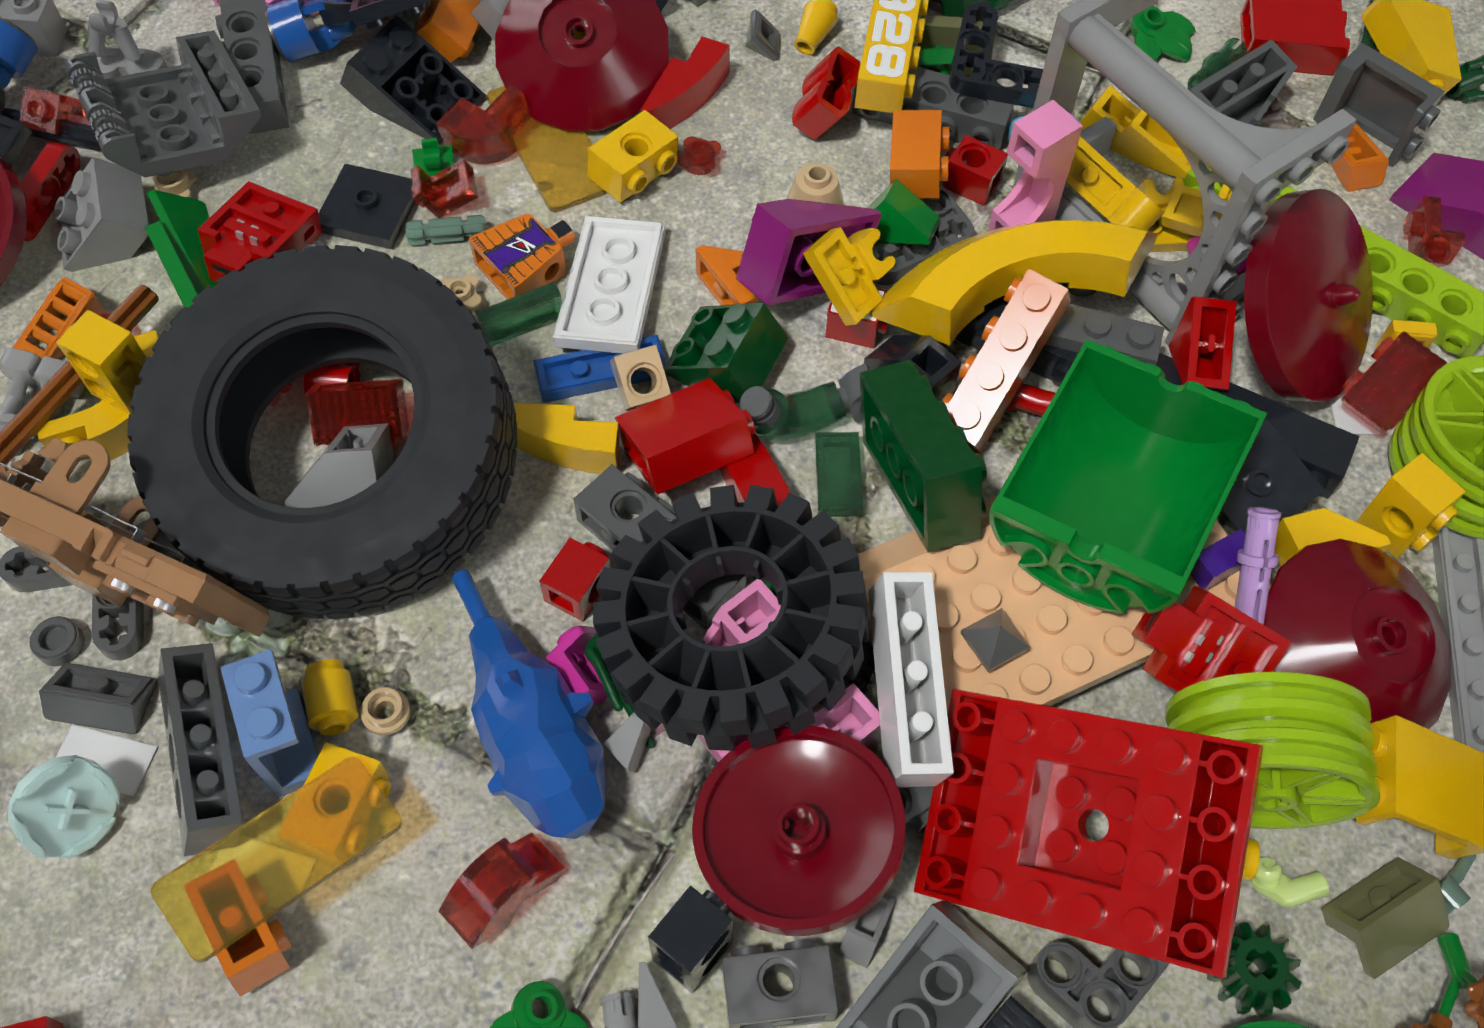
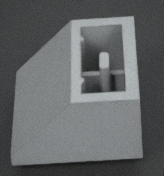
M92 157L83 171L79 170L75 174L72 187L65 197H59L55 204L53 215L54 219L58 221L59 226L57 248L62 252L64 270L73 272L131 259L148 237L145 226H148L149 223L141 175L122 166Z
M389 423L343 427L284 501L285 506L295 508L327 506L348 499L375 483L395 462Z

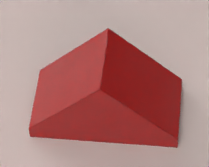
M1191 297L1168 346L1183 385L1191 381L1200 383L1209 389L1229 390L1237 301Z

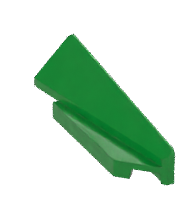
M152 190L147 192V195L160 221L145 226V229L183 306L189 308L193 304L192 299L208 286L213 288L218 285V283L211 281L203 256L204 252L197 231L209 219L205 203L200 200Z

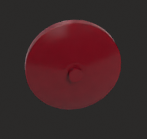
M788 726L774 729L777 743L752 749L750 741L747 739L736 746L734 751L727 753L713 768L706 778L696 801L692 823L693 846L699 868L710 890L737 918L753 927L773 934L785 936L818 935L836 930L857 920L868 912L889 889L899 870L904 854L906 841L904 807L899 789L887 767L869 748L859 741L824 727L809 726L793 735Z

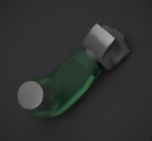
M864 363L852 369L842 378L838 379L840 385L838 389L834 381L794 393H781L776 389L754 386L747 389L741 396L740 409H746L750 414L755 426V434L774 442L789 441L821 431L846 419V408H849L855 422L862 423L860 372L870 370V368Z

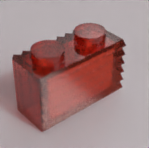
M1404 331L1395 340L1390 336L1385 338L1371 355L1376 360L1365 373L1360 370L1354 372L1341 388V391L1345 393L1341 399L1342 405L1384 437L1404 417L1435 372L1447 364L1444 359Z
M403 379L313 385L306 392L313 443L316 446L323 444L328 447L342 428L347 426L389 423L392 446L399 443L398 440L403 439L409 431Z

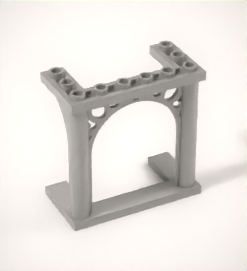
M1079 0L1057 14L1033 111L1054 100L1063 109L1072 114L1086 64L1089 62L1165 129L1183 151L1195 174L1203 203V228L1199 243L1191 255L1182 260L1162 261L1147 256L1129 288V291L1170 329L1165 343L1169 346L1191 297L1237 301L1235 319L1239 316L1244 308L1245 272L1238 275L1236 271L1240 263L1252 251L1253 246L1250 243L1254 235L1264 226L1268 219L1265 213L1269 204L1290 184L1293 183L1297 186L1303 183L1313 173L1315 168L1326 162L1330 165L1337 161L1350 145V141L1347 138L1357 120L1343 108L1317 125L1296 129L1266 128L1230 118L1197 98L1116 28L1117 25L1153 6L1159 0ZM1106 116L1082 130L1080 136L1101 156H1104L1109 152L1117 125ZM1020 165L1017 169L1013 188L1024 170ZM1215 182L1223 183L1231 189L1232 194L1229 201L1221 199L1214 191ZM1064 187L1055 220L1104 222L1069 188ZM1218 212L1222 214L1220 220H1219L1218 215H1217ZM1192 268H1194L1197 271L1195 275L1192 271ZM1176 274L1183 279L1185 284L1176 281Z

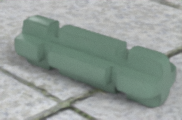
M471 215L467 216V220H462L461 216L428 219V224H423V220L408 221L405 229L407 241L413 246L424 245L426 240H431V244L464 241V237H472L487 230L484 216Z

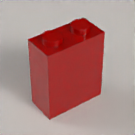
M1246 0L1240 13L1242 57L1272 39L1298 66L1294 72L1333 76L1339 62L1347 58L1350 48V39L1345 37L1347 12L1342 9V0Z
M711 378L615 417L626 455L657 495L755 453L751 435L755 434V426L750 414L746 409L740 410L736 406L728 390L722 391Z

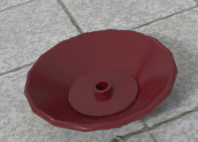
M510 0L495 32L496 69L509 97L535 121L566 132L602 131L634 117L644 105L669 63L668 27L655 0ZM577 32L586 34L581 40L573 38V35Z
M1340 538L1307 545L1278 569L1268 592L1264 625L1292 643L1273 672L1317 675L1338 680L1355 687L1365 694L1370 702V723L1397 715L1430 729L1439 720L1451 687L1450 642L1435 602L1408 568L1377 547Z

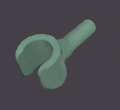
M1476 854L1459 858L1453 870L1440 881L1447 915L1453 910L1459 909L1471 899L1459 884L1464 880L1475 861Z

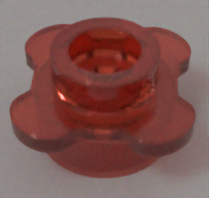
M694 136L687 137L683 141L684 151L678 155V164L694 175L710 173L716 167L715 157L721 152V145L714 140L708 142L705 139Z

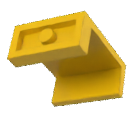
M1397 715L1371 723L1374 734V744L1371 751L1374 753L1377 761L1376 779L1380 788V801L1372 810L1356 817V822L1367 825L1396 817L1435 833V854L1450 860L1484 853V752Z

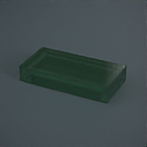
M552 282L476 311L478 323L485 333L490 346L492 347L556 322L562 305L561 293L556 283Z
M815 432L817 514L824 511L829 517L862 516L863 493L859 432Z

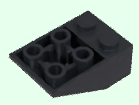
M398 15L347 62L340 81V85L370 111L424 139L437 138L439 145L486 97L484 92Z

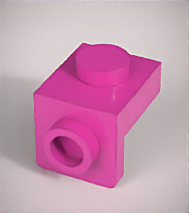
M572 627L558 638V645L545 658L552 666L559 670L572 693H589L594 703H602L608 696L594 666L585 656L584 652L586 644L597 632L594 627Z

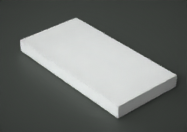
M585 216L553 334L554 347L622 354L640 349L666 234L665 223Z

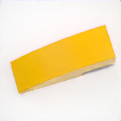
M1109 85L1080 120V124L1083 125L1082 130L1107 116L1117 125L1110 149L1140 165L1185 179L1191 166L1175 140L1146 112L1138 109Z
M514 403L517 422V449L555 465L588 473L601 474L611 464L619 469L621 443L618 422L578 421L575 405Z

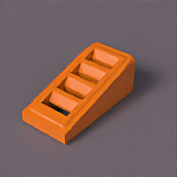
M1355 123L1347 138L1350 141L1348 149L1337 161L1331 164L1340 183L1348 192L1380 186L1384 181L1389 159L1360 126Z
M63 277L51 290L12 348L34 353L41 359L44 356L60 359L64 353L56 342L64 335L65 331L87 310L99 316H102L106 311L92 291L67 277ZM64 316H67L65 321L61 320ZM51 329H54V330L57 331V333L55 334V336L52 335V334H50V333H48V332H49ZM42 341L48 346L45 350H42L35 345Z

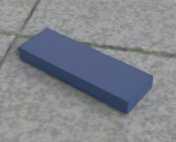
M658 335L642 338L640 349L656 345L664 368L666 361ZM581 350L533 360L542 402L546 403L618 388L610 360L615 356L622 355V353ZM636 370L631 376V385L651 381L652 379L647 372Z

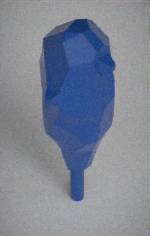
M459 570L452 576V580L474 625L469 634L476 673L475 694L471 711L481 744L490 757L494 776L487 785L493 796H506L537 830L552 837L577 839L591 830L605 805L606 782L603 746L585 718L594 702L589 693H572L556 667L530 653L503 619L491 616L469 570Z

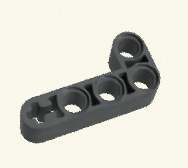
M1056 941L1047 944L1032 959L1028 967L1027 979L1035 994L1073 1028H1117L1128 1018L1170 963L1113 948L1097 967L1072 945ZM1120 958H1127L1135 962L1140 971V981H1132L1124 976L1119 966ZM1045 960H1055L1065 968L1067 974L1066 983H1056L1047 976L1044 969ZM1088 997L1099 998L1106 1004L1109 1011L1108 1022H1101L1092 1017L1087 1008Z

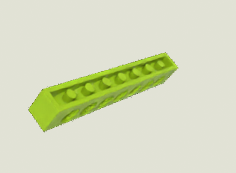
M1191 168L1184 179V185L1200 190ZM1215 182L1214 191L1217 195L1223 183ZM1287 186L1269 204L1268 208L1281 196L1296 192V190ZM1360 225L1371 264L1373 283L1372 310L1391 320L1436 323L1438 335L1432 343L1459 358L1473 356L1484 342V292Z

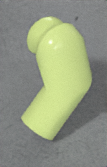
M1267 857L1259 859L1257 873L1251 880V884L1256 892L1285 908H1291L1329 895L1328 883L1320 872L1317 871L1291 879L1282 873V868L1276 865V860Z

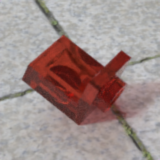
M464 159L432 177L418 165L410 169L413 184L411 186V194L420 207H426L437 218H442L479 198L473 167Z
M1424 195L1416 210L1409 211L1406 216L1403 233L1408 235V251L1427 262L1444 265L1450 264L1466 242L1465 233L1442 229L1441 198Z

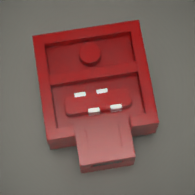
M250 181L241 187L197 229L209 278L218 283L216 280L237 269L240 272L245 269V264L265 256L267 259L274 258V253L295 248L300 252L307 244H312L322 234L317 208Z
M1195 585L1182 605L1175 602L1170 607L1156 613L1148 614L1145 611L1131 633L1155 648L1142 670L1178 692L1188 686L1212 678L1242 673L1273 672L1292 643L1209 591Z

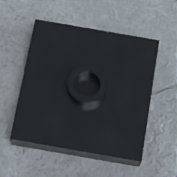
M344 164L318 213L322 233L393 249L420 194L421 185L419 180Z
M1265 419L1220 513L1235 531L1241 529L1246 533L1248 508L1264 507L1278 510V512H1281L1280 523L1282 518L1292 516L1325 490L1269 420Z

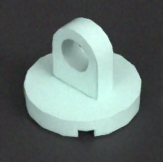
M77 755L55 757L34 767L17 784L9 801L8 823L15 839L35 856L47 858L46 856H59L61 859L76 857L95 847L109 833L116 820L113 815L116 811V804L119 805L120 792L114 777L94 760Z

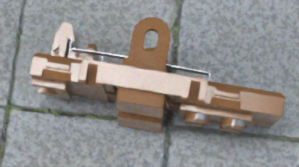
M54 438L36 454L26 450L21 460L15 462L12 467L0 463V526L3 527L0 533L28 553L49 562L48 567L72 585L119 607L123 605L129 596L193 627H196L199 619L212 625L215 624L217 619H221L257 637L261 636L270 619L267 608L213 577L190 567L192 561L184 555L155 542L161 532L151 516L142 530L132 525L141 512L147 511L141 497L129 500L116 517L88 504L106 478L111 467L110 456L107 450L98 442L83 440L68 446V443ZM84 458H91V465L82 479L78 482H70V475L77 464ZM86 506H89L115 520L113 523H109L90 515L84 509ZM99 521H101V522H103V523H106V524H108V525H111V526H110L109 529H108V528H106L102 523H100ZM130 527L136 529L134 533L130 532ZM153 544L183 556V559L179 562L151 549Z

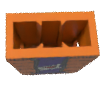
M523 214L473 235L469 238L475 265L520 313L564 277L567 270L563 248L575 242V235L571 227L564 220L545 229L533 215Z

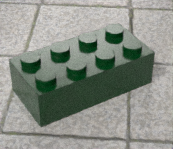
M911 360L860 372L863 443L927 552L981 538V518L986 516V505L982 496V482L987 480L986 465L982 456L979 453L974 454L969 447L963 428L961 426L956 427L950 419L945 402L937 400L933 394L928 377L920 375Z

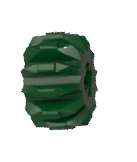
M1248 922L1240 923L1234 928L1226 978L1207 974V980L1221 982L1224 986V989L1219 991L1217 995L1218 1000L1224 1002L1231 997L1236 998L1235 1007L1237 1014L1245 1015L1253 1007L1259 1017H1267L1273 1013L1274 1007L1280 1010L1288 1007L1292 1001L1288 992L1293 993L1300 989L1302 982L1290 971L1300 966L1301 959L1286 957L1283 950L1288 948L1289 939L1281 938L1276 942L1271 941L1270 925H1262L1254 932ZM1252 963L1260 971L1255 976L1251 975L1247 969Z

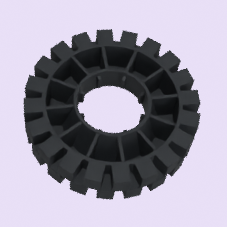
M734 485L710 488L711 506L700 508L696 496L692 492L671 501L676 519L669 522L656 509L639 521L637 524L643 541L640 542L627 535L622 538L612 551V556L618 569L603 567L596 586L602 602H593V625L599 636L596 642L617 690L626 705L631 702L639 719L653 730H656L662 723L669 739L691 747L697 735H703L709 750L734 751L736 736L748 735L753 749L777 743L774 727L786 723L793 735L816 723L812 707L819 703L830 711L846 694L843 677L847 676L855 679L864 660L862 643H868L870 620L863 570L860 571L858 555L848 537L841 540L839 525L824 511H821L813 518L810 502L791 493H788L780 506H777L774 488L750 485L745 502H738ZM730 574H747L755 576L759 580L764 579L776 588L778 604L781 605L778 615L773 622H769L768 628L752 640L733 646H712L705 644V641L701 639L697 641L683 631L687 629L682 612L689 598L693 597L701 586L715 578Z

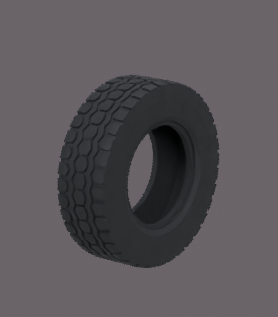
M327 245L304 247V251L300 252L295 248L274 253V258L267 259L265 256L245 264V269L240 272L237 269L216 280L218 285L213 288L210 286L205 288L192 299L193 304L189 308L184 306L170 322L172 327L169 331L164 330L152 347L153 356H147L138 376L141 384L135 385L130 404L134 414H129L127 436L132 442L128 444L131 468L135 471L132 475L141 499H143L142 502L155 525L158 526L160 532L182 555L214 579L269 610L293 616L294 614L297 617L323 619L324 615L328 619L352 618L354 613L364 616L384 611V606L386 605L396 607L414 599L413 594L418 591L423 594L441 583L440 577L445 573L450 576L465 562L463 557L467 553L472 555L486 538L485 530H491L501 512L499 505L500 503L505 504L512 480L509 476H514L517 458V422L512 395L509 392L507 381L480 324L464 303L445 284L443 285L440 280L422 268L418 269L413 263L397 256L391 259L385 252L365 248L364 252L356 246L335 245L334 249H330ZM340 363H367L389 369L412 384L414 416L408 439L393 465L371 486L338 503L313 508L286 507L259 498L250 472L249 456L253 434L267 406L290 383L321 367Z

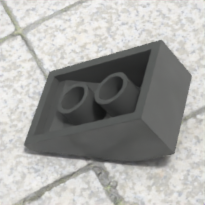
M942 900L931 904L836 1028H983L1028 970L949 902Z

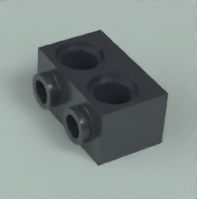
M690 885L648 936L652 960L693 994L732 945L733 920L728 916L730 911L710 890H706L701 894Z

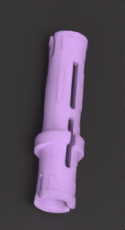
M1250 507L1247 509L1248 517L1243 549H1239L1237 552L1236 561L1241 564L1235 608L1264 625L1272 568L1278 565L1279 556L1274 551L1281 512L1271 508Z

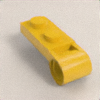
M1081 136L1079 137L1066 182L1111 223L1148 230L1164 212Z

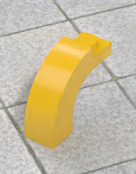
M153 330L134 336L146 358L147 356L152 357L154 354L152 347L160 337L157 331ZM101 400L86 410L46 422L37 432L38 439L44 447L54 438L68 443V446L83 440L96 441L105 447L110 460H113L127 453L128 444L132 443L127 436L129 414Z

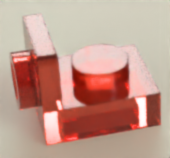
M28 87L23 88L19 122L25 124L29 129L59 134L61 119L68 121L69 114L85 117V112L79 99Z

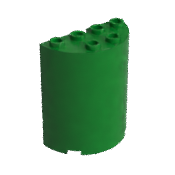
M1086 339L990 508L989 518L992 531L1001 546L1011 545L1021 556L1017 565L1043 585L1069 599L1093 608L1125 614L1128 606L1143 607L1148 614L1162 611L1175 603L1180 596L1267 413L1252 407L1244 401L1234 400L1212 391L1197 382L1189 381L1184 385L1172 384L1165 379L1164 372L1158 366L1144 363L1122 354L1110 346L1100 345Z

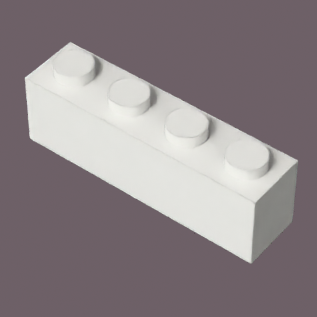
M883 572L868 591L883 763L894 778L897 787L936 786L954 772L932 572Z

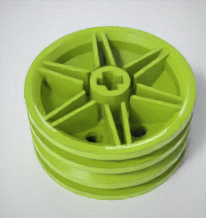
M1469 356L1447 363L1430 378L1425 388L1420 392L1415 402L1394 429L1389 443V460L1393 474H1396L1423 453L1459 484L1466 492L1453 506L1459 513L1445 526L1461 534L1479 539H1484V356Z
M1242 673L1212 678L1188 686L1173 695L1165 706V721L1168 728L1264 746L1250 828L1296 829L1339 823L1369 812L1380 801V788L1376 779L1377 761L1374 753L1371 751L1374 744V734L1370 723V702L1365 694L1351 685L1331 678L1302 673Z

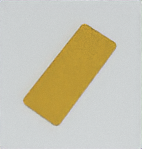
M505 86L488 92V102L551 212L557 213L608 194L587 176L588 148L592 146V143L584 131L566 132L535 121L509 97Z
M348 757L155 881L151 886L150 893L190 957L197 963H203L396 833L402 826V819L399 812L357 757Z

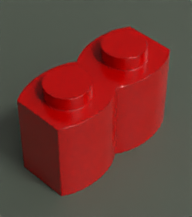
M838 46L817 64L803 81V97L795 104L792 113L793 126L816 140L839 121L850 108L852 99L851 89L857 85L860 61Z

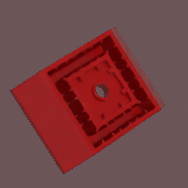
M952 689L947 716L954 773L933 788L914 892L1216 977L1226 978L1264 746ZM1100 810L1107 817L1109 828L1104 838L1094 841L1086 831V821L1091 813Z

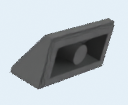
M64 663L39 690L43 716L52 721L135 734L142 723L157 682L156 678Z

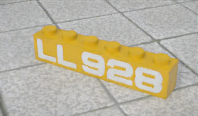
M873 0L857 80L854 108L893 113V110H902L904 98L912 99L916 75L908 73L909 70L917 71L921 47L913 45L914 42L922 43L925 19L918 17L919 15H927L929 0Z

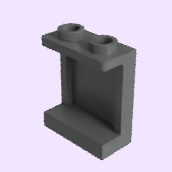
M1361 43L1341 62L1313 120L1320 123L1343 108L1357 120L1356 123L1364 132L1393 149L1388 158V165L1393 167L1403 156L1409 159L1418 150L1424 141L1420 133L1422 130L1427 131L1439 116L1441 110L1436 108L1445 91L1366 44Z

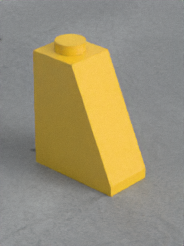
M1375 0L1361 14L1362 21L1381 54L1445 91L1443 95L1462 80L1450 8L1425 0Z

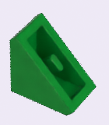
M897 179L867 207L877 209L882 213L877 227L880 231V238L876 241L880 243L929 245L940 224L939 215Z

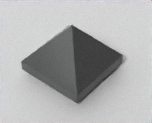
M755 9L751 12L745 47L775 61L778 59L779 31Z
M1002 608L969 625L960 632L987 672L1021 655L1030 648Z

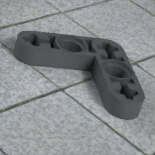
M941 182L939 198H919L924 203L936 202L944 208L940 212H935L939 215L940 224L930 244L925 245L931 252L927 255L914 254L910 247L916 244L881 243L872 249L873 255L877 260L882 261L887 256H893L896 263L879 280H874V283L886 286L895 284L925 259L946 247L973 236L974 226Z
M20 546L10 549L0 559V577L17 592L28 593L72 585L48 567L49 562L28 553ZM29 562L32 566L25 568L23 575L18 576L15 572L22 571L24 564ZM47 567L48 572L46 573V571L43 568ZM92 594V639L96 647L107 658L118 661L131 658L142 646L144 639V604L129 596L123 605L119 607L115 604H108L106 600ZM113 618H119V625L127 634L121 635L118 644L113 645L109 640L117 636V623Z

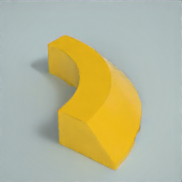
M1047 220L993 229L957 242L922 261L882 297L883 300L872 310V317L919 335L931 336L936 341L950 345L969 322L984 312L985 305L1002 296L1005 297L1013 280L1016 277L1023 279L1028 269L1056 283H1068V288L1096 290L1125 297L1154 245L1158 233L1126 225L1085 220Z

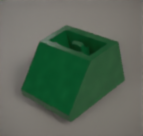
M764 302L700 307L692 316L691 323L682 338L674 346L672 355L663 369L668 376L687 386L711 378L722 391L728 390L735 403H740L741 396L747 389L754 386H763L789 337Z

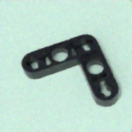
M984 2L971 3L964 10L949 75L951 89L965 96L1033 108L1043 69L989 59L998 20V12L990 4ZM976 21L983 22L982 30L974 29ZM977 45L980 46L983 50L979 52H972L967 50L964 46ZM965 67L973 68L971 77L964 76ZM1009 79L1016 85L1005 87L997 83V80Z

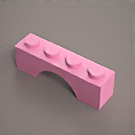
M1051 100L1014 122L1007 154L1024 170L1012 191L992 210L987 231L1021 223L1055 220L1083 127L1071 113L1063 109L1056 101Z

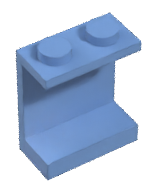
M271 649L221 666L244 759L278 798L301 790L319 756L313 731L308 726L302 694L298 688L284 691L276 659Z

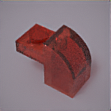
M510 84L486 110L461 97L436 125L445 145H452L454 154L471 163L491 164L508 158L518 150L513 136L526 125L531 116L529 115V109L522 90Z
M532 832L513 843L503 838L483 852L467 867L450 889L438 912L469 947L473 949L506 929L523 901L557 882L565 867Z

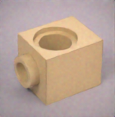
M656 345L615 356L610 360L625 410L633 407L638 408L671 394ZM642 370L650 375L652 388L647 394L638 393L633 389L631 376L634 371Z

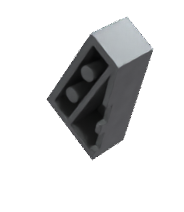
M1271 39L1190 88L1189 91L1214 110L1235 120L1256 126L1298 66Z

